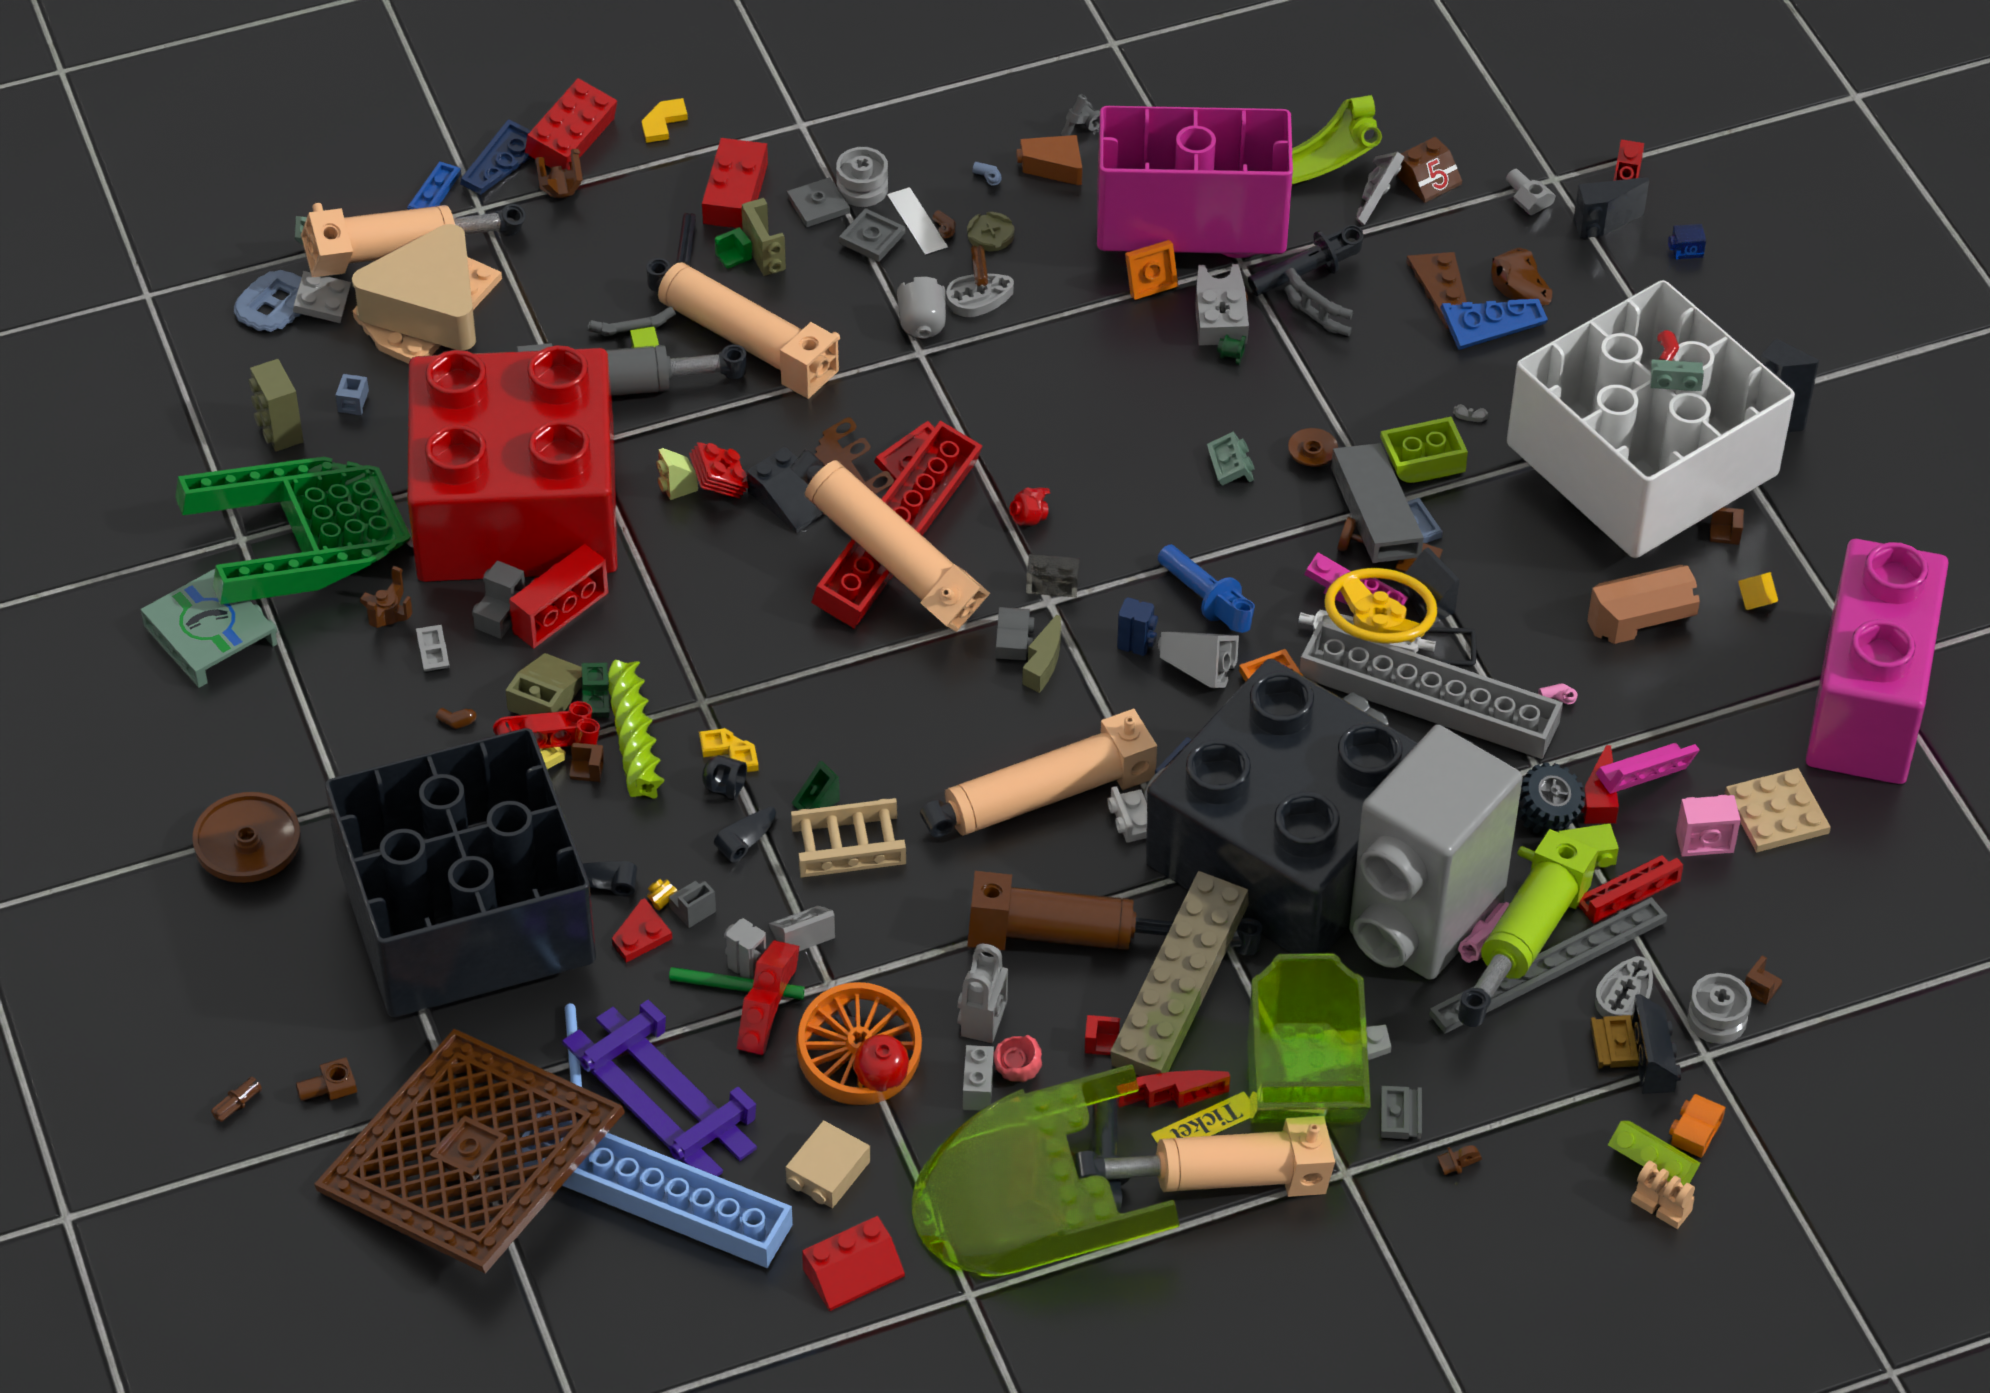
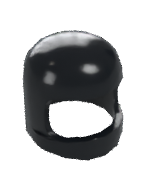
M715 755L704 766L702 772L703 784L708 790L727 795L728 798L735 800L744 786L747 764L730 757ZM722 782L727 786H718V784Z

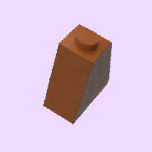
M1077 135L1020 139V149H1016L1017 163L1022 164L1023 173L1074 185H1082V163Z

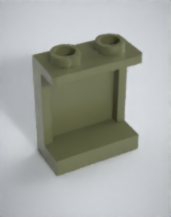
M761 198L742 204L743 232L752 242V256L763 276L785 270V236L783 233L769 236L768 205L766 200Z

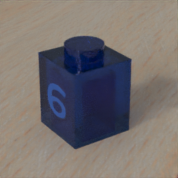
M1702 224L1673 226L1672 236L1668 237L1669 250H1673L1675 260L1704 258L1706 237Z

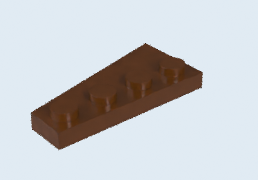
M1455 253L1407 256L1406 263L1409 268L1414 270L1415 278L1419 283H1422L1426 296L1432 300L1435 311L1446 329H1449L1440 309L1442 303L1461 305L1462 302H1467Z

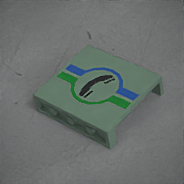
M215 569L141 609L144 627L198 688L207 684L206 669L265 637L273 647L277 645V627L271 619L267 620L264 617L259 605L253 604L250 600L220 605L213 589Z

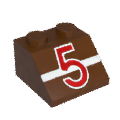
M1433 137L1401 153L1404 159L1400 164L1402 167L1396 176L1424 203L1462 185L1461 176L1450 150L1438 138Z

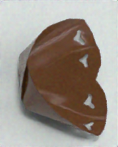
M1515 248L1492 259L1491 275L1493 284L1502 294L1513 300L1539 299L1541 305H1549L1552 299V289L1548 287L1547 283L1539 275L1531 251ZM1499 266H1502V267H1503V271H1502V273L1498 276V275H1497V268H1498ZM1544 290H1546V293H1545L1546 298H1545L1544 295L1541 293V292H1543Z

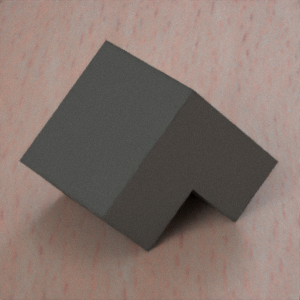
M694 881L669 896V907L690 928L716 912L715 891L706 881L700 884Z

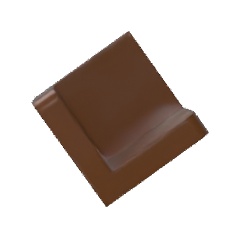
M1721 508L1712 513L1710 542L1740 545L1744 509Z
M572 743L570 779L601 782L604 766L603 745Z
M1761 956L1746 975L1745 985L1749 988L1753 998L1767 1005L1782 985V979L1765 971L1767 958Z

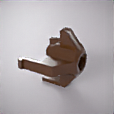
M571 149L570 171L568 169L562 170V166H556L551 168L552 172L548 176L546 175L544 157L536 158L535 163L537 165L541 190L553 198L570 197L575 193L583 180L579 149Z
M393 566L391 571L393 583L388 590H379L375 596L365 592L360 598V602L367 608L369 625L379 628L384 625L408 620L412 615L411 597L407 596L403 606L399 605L404 592L403 570L401 568Z

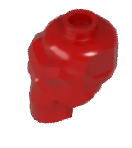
M1027 487L1016 494L1009 507V512L1015 523L1022 526H1034L1039 521H1044L1048 515V504L1043 499L1045 495L1051 494L1050 489L1041 487L1031 489Z

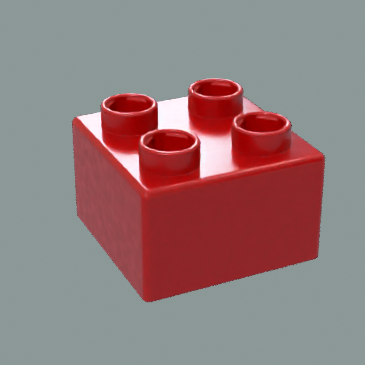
M557 345L546 347L540 351L473 354L468 351L452 350L443 352L440 355L415 356L410 359L407 502L416 573L420 581L483 579L485 572L489 568L491 569L496 561L524 571V577L541 576L554 564L562 561L583 544H586L606 559L607 573L617 570L614 426L609 360L605 349H573L569 346Z

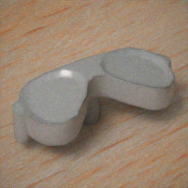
M1461 404L1454 407L1453 414L1459 419L1473 422H1483L1488 419V412L1484 408L1473 412L1472 408L1467 410Z

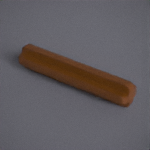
M974 245L971 248L975 284L978 287L981 285L986 286L988 284L984 247L982 245L978 247Z

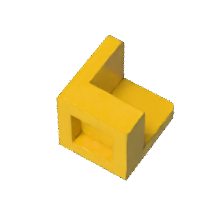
M1771 572L1738 581L1747 610L1778 602Z

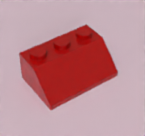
M878 1216L802 1250L803 1270L829 1311L905 1276L892 1238Z

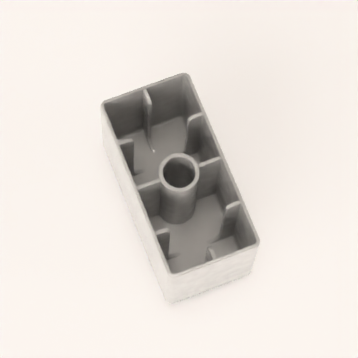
M1441 725L1433 726L1363 803L1349 923L1350 932L1353 934L1357 945L1374 962L1390 968L1404 965L1428 980L1435 979L1458 954L1460 942L1471 934L1475 925L1480 920L1485 921L1496 906L1504 902L1523 779L1520 771Z

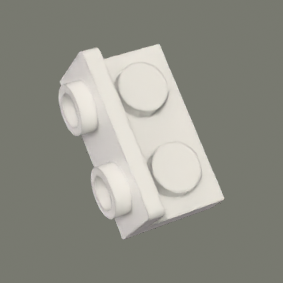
M1117 786L1112 787L1111 798H1108V807L1110 812L1115 813L1117 817L1116 827L1118 832L1123 833L1127 843L1145 839L1147 803L1142 790L1120 794Z

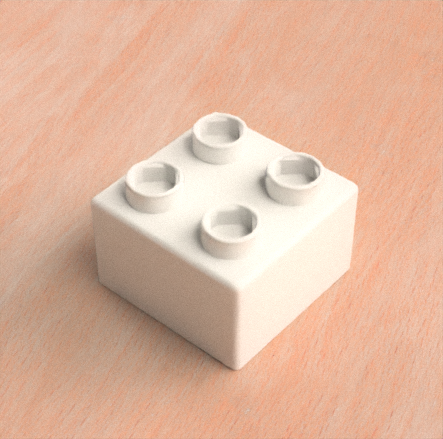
M1662 280L1518 361L1507 444L1630 557L1638 558L1779 473L1795 394L1790 387L1671 284ZM1669 330L1675 334L1679 350L1672 361L1703 363L1702 391L1650 388L1652 359L1658 360L1664 351L1663 345L1660 344L1661 341H1657V336L1660 332Z

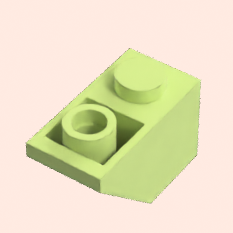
M659 449V460L656 461L660 473V477L657 479L660 490L662 492L665 491L670 500L698 491L697 475L689 459L670 450Z

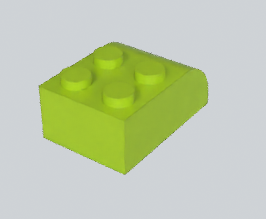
M1452 417L1381 431L1382 443L1398 477L1404 482L1415 483L1466 472L1468 451Z

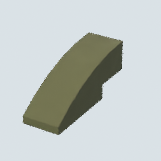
M1056 614L1028 647V662L1023 667L1022 684L1038 693L1042 691L1049 681L1059 657L1061 616Z

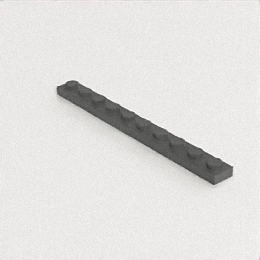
M1651 897L1539 953L1524 976L1517 979L1506 977L1503 979L1492 996L1486 1013L1667 921V914ZM1462 993L1430 1008L1429 1015L1444 1034L1463 1025L1458 1019Z

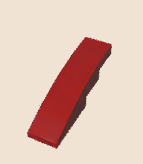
M1174 1071L1115 1083L1117 1105L1122 1107L1145 1100L1148 1108L1175 1100L1178 1108L1229 1092L1230 1074L1226 1071Z

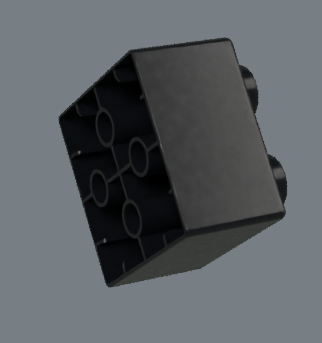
M1267 659L1148 786L1146 863L1188 890L1198 871L1248 889L1249 905L1242 918L1258 920L1263 927V936L1305 962L1315 964L1349 928L1363 803L1418 743L1275 659Z
M523 728L331 778L325 783L337 863L387 1013L391 1017H399L594 963L596 950L589 880L534 732L531 729Z

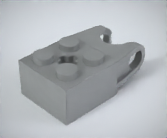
M1231 264L1230 274L1222 279L1210 276L1205 265H1198L1195 310L1199 345H1218L1220 338L1224 339L1226 334L1230 338L1241 340L1242 335L1246 336L1245 344H1247L1249 322L1246 292L1238 264Z
M979 944L976 946L971 970L968 971L965 977L963 989L958 999L957 1008H960L957 1024L961 1025V1036L993 1043L1007 1003L1008 968L1002 967L1001 951L989 944ZM981 952H988L994 957L985 956Z

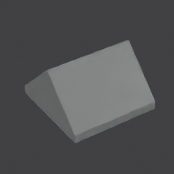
M818 905L769 923L770 929L777 941L800 946L799 951L835 938L833 910Z

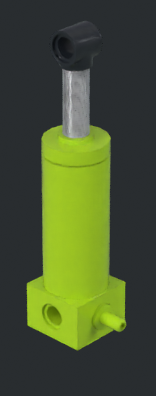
M1549 829L1536 851L1523 846L1519 848L1518 856L1532 862L1531 871L1481 948V956L1488 967L1475 987L1467 989L1462 993L1458 1011V1019L1462 1024L1469 1027L1480 1026L1485 1020L1491 998L1505 977L1517 979L1527 973L1568 907L1576 909L1584 893L1590 888L1598 849Z

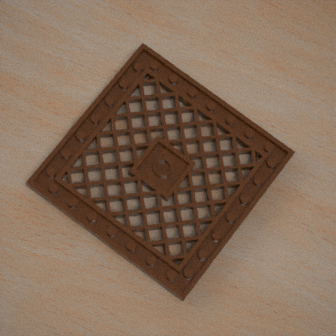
M453 1029L314 1183V1186L318 1192L486 1273L625 1112L620 1104ZM467 1072L468 1076L454 1079L455 1074ZM488 1081L487 1086L475 1088V1084ZM469 1086V1090L456 1093V1089ZM450 1091V1095L437 1098V1094ZM509 1091V1095L496 1098L495 1094ZM490 1096V1100L477 1103L476 1099ZM471 1100V1105L458 1108L457 1104ZM530 1101V1105L517 1108L516 1104ZM511 1105V1110L498 1113V1108ZM452 1106V1110L440 1113L438 1111L439 1108ZM431 1110L433 1111L432 1115L424 1117L419 1116V1113ZM492 1110V1115L478 1117V1113ZM551 1110V1115L538 1118V1113ZM532 1115V1120L519 1123L518 1118ZM453 1120L454 1124L440 1128V1123ZM513 1120L512 1125L499 1127V1123ZM572 1120V1125L559 1128V1123ZM434 1125L433 1130L421 1132V1128ZM553 1125V1130L540 1133L539 1128ZM415 1130V1134L402 1137V1133ZM534 1130L533 1135L520 1136V1133ZM507 1136H515L513 1140H508ZM436 1140V1144L423 1147L424 1142ZM555 1140L554 1145L546 1147L541 1145V1143ZM417 1145V1149L406 1152L403 1150L404 1147ZM536 1145L535 1150L522 1152V1148ZM393 1150L398 1152V1154L384 1156L385 1152ZM517 1151L515 1155L503 1157L505 1152ZM425 1157H431V1161L424 1162ZM418 1159V1164L405 1167V1162ZM538 1160V1164L524 1167V1163ZM399 1164V1169L386 1172V1167ZM514 1165L519 1167L517 1170L505 1172L506 1167ZM380 1169V1174L367 1177L366 1172ZM439 1169V1174L426 1177V1172ZM499 1170L497 1175L489 1177L485 1175L487 1172ZM420 1174V1179L407 1182V1177ZM399 1179L401 1181V1184L387 1186V1182ZM460 1179L461 1184L447 1187V1182ZM520 1180L521 1184L507 1187L508 1182ZM441 1184V1189L428 1192V1187ZM501 1185V1189L492 1192L487 1191V1188ZM421 1189L422 1194L408 1197V1192ZM477 1190L482 1192L480 1195L468 1197L469 1192ZM462 1194V1199L449 1202V1197ZM503 1200L502 1205L489 1208V1203ZM443 1201V1204L429 1207L430 1202ZM483 1205L482 1210L470 1213L471 1207ZM464 1210L463 1215L450 1217V1213ZM485 1220V1225L472 1228L471 1223Z

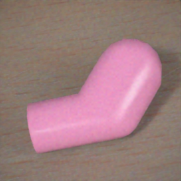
M1556 684L1538 689L1539 695L1551 699L1554 698L1565 704H1572L1577 699L1576 690L1565 684Z

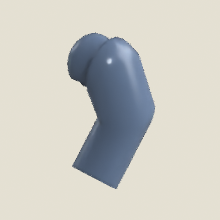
M980 162L974 163L972 172L984 175L990 185H998L1001 182L1002 176L996 166Z

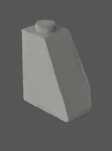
M1161 632L1158 649L1161 659L1211 688L1226 687L1229 679L1226 677L1229 668L1234 669L1237 663L1239 636Z

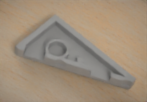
M1399 152L1380 155L1374 158L1373 163L1377 167L1369 173L1368 182L1362 196L1366 203L1363 207L1358 208L1356 220L1361 225H1365L1381 196L1389 190L1391 179L1400 171L1402 167L1400 164L1404 156Z

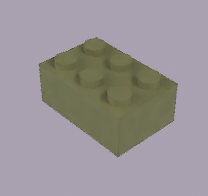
M279 359L251 367L252 378L248 379L254 393L251 396V400L255 410H257L254 413V418L258 427H263V435L267 444L271 443L275 451H279L303 443L296 390Z

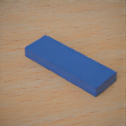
M439 161L408 205L407 210L439 206L461 175V168Z

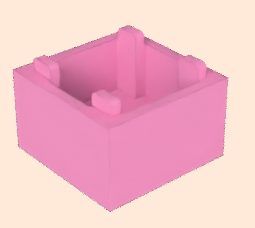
M1734 795L1701 798L1688 797L1682 799L1676 827V835L1682 857L1734 853L1741 821Z

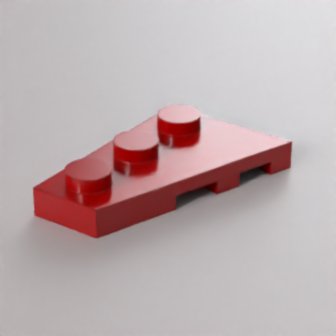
M929 421L925 422L876 456L874 463L883 472L888 471L895 482L934 427Z

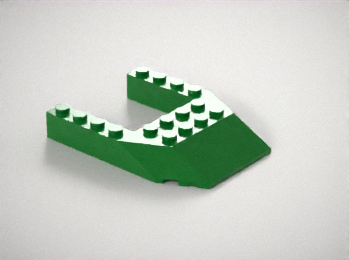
M317 457L178 476L175 499L182 515L280 502L302 553L216 565L213 589L220 605L320 590L373 564L409 542L411 536L380 468L370 465L362 466L349 461L345 465L332 462L333 458Z

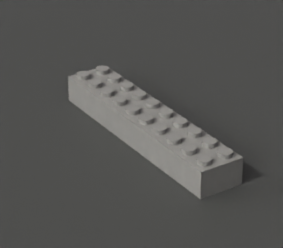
M1319 621L1301 656L1300 672L1305 678L1348 694L1353 692L1364 697L1366 700L1543 759L1560 723L1563 702L1390 644L1358 639L1344 632L1339 627Z

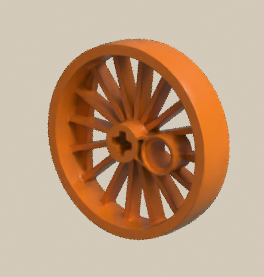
M861 982L841 984L817 996L805 1010L799 1023L796 1038L798 1062L810 1084L828 1098L850 1105L875 1104L899 1093L912 1079L918 1067L922 1050L921 1029L910 1006L897 994L884 987ZM859 999L874 1002L864 1027H860ZM853 1000H855V1028H853L843 1008ZM879 1004L892 1010L870 1031L868 1030ZM837 1011L846 1029L831 1017ZM895 1016H899L905 1023L904 1025L880 1034L894 1037L909 1032L912 1042H901L907 1050L913 1051V1055L909 1060L907 1076L901 1085L888 1088L887 1091L882 1092L870 1090L867 1087L863 1088L859 1080L858 1087L846 1086L845 1083L853 1067L855 1054L861 1042L876 1035ZM826 1022L838 1033L821 1028V1026ZM813 1034H816L824 1038L830 1039L832 1041L808 1040ZM807 1050L835 1051L811 1059ZM841 1057L824 1074L816 1067ZM850 1059L841 1083L831 1080L830 1077Z

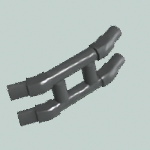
M1289 268L1286 271V275L1291 285L1286 286L1284 291L1291 305L1317 321L1327 331L1349 337L1352 327L1342 325L1331 318L1329 319L1328 313L1335 317L1340 316L1351 320L1353 310L1329 301L1306 285V282L1301 279L1294 268ZM1311 300L1319 305V311L1310 305Z
M670 306L656 316L611 324L591 320L588 322L587 331L598 333V335L613 336L614 334L629 332L630 330L648 327L657 328L676 313Z

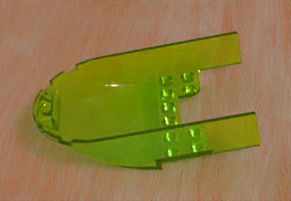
M1133 1065L1122 1066L1026 1094L1021 1089L985 1107L959 1126L926 1162L913 1190V1220L917 1233L926 1248L939 1257L942 1263L958 1271L979 1273V1276H1001L1179 1227L1180 1224L1174 1200L1123 1214L1119 1213L1107 1179L1097 1175L1078 1180L1066 1138L1067 1134L1080 1131L1088 1125L1090 1120L1087 1109L1088 1105L1139 1091Z

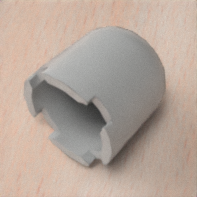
M914 277V282L906 285L903 282L897 289L900 324L903 330L912 337H933L940 333L946 322L945 287L937 284V279Z

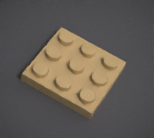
M1799 768L1726 786L1725 794L1727 796H1735L1741 820L1740 823L1756 852L1826 835L1830 832L1831 827Z

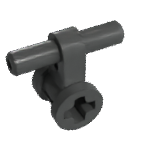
M1078 95L1073 108L1069 109L1066 116L1067 121L1061 135L1070 136L1075 124H1086V127L1091 131L1099 128L1100 111L1092 108V104L1087 101L1085 95Z

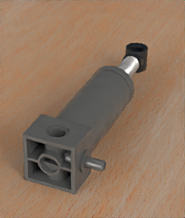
M552 343L517 346L518 352L540 351L546 347H551ZM665 345L606 350L609 360L611 397L669 391V380H672L673 376H679V374L681 376L682 373L684 376L699 374V372L700 374L716 373L717 371L720 374H724L727 378L739 379L747 371L746 351L739 345H728L722 352H718V355H702L671 359L670 355L667 356Z

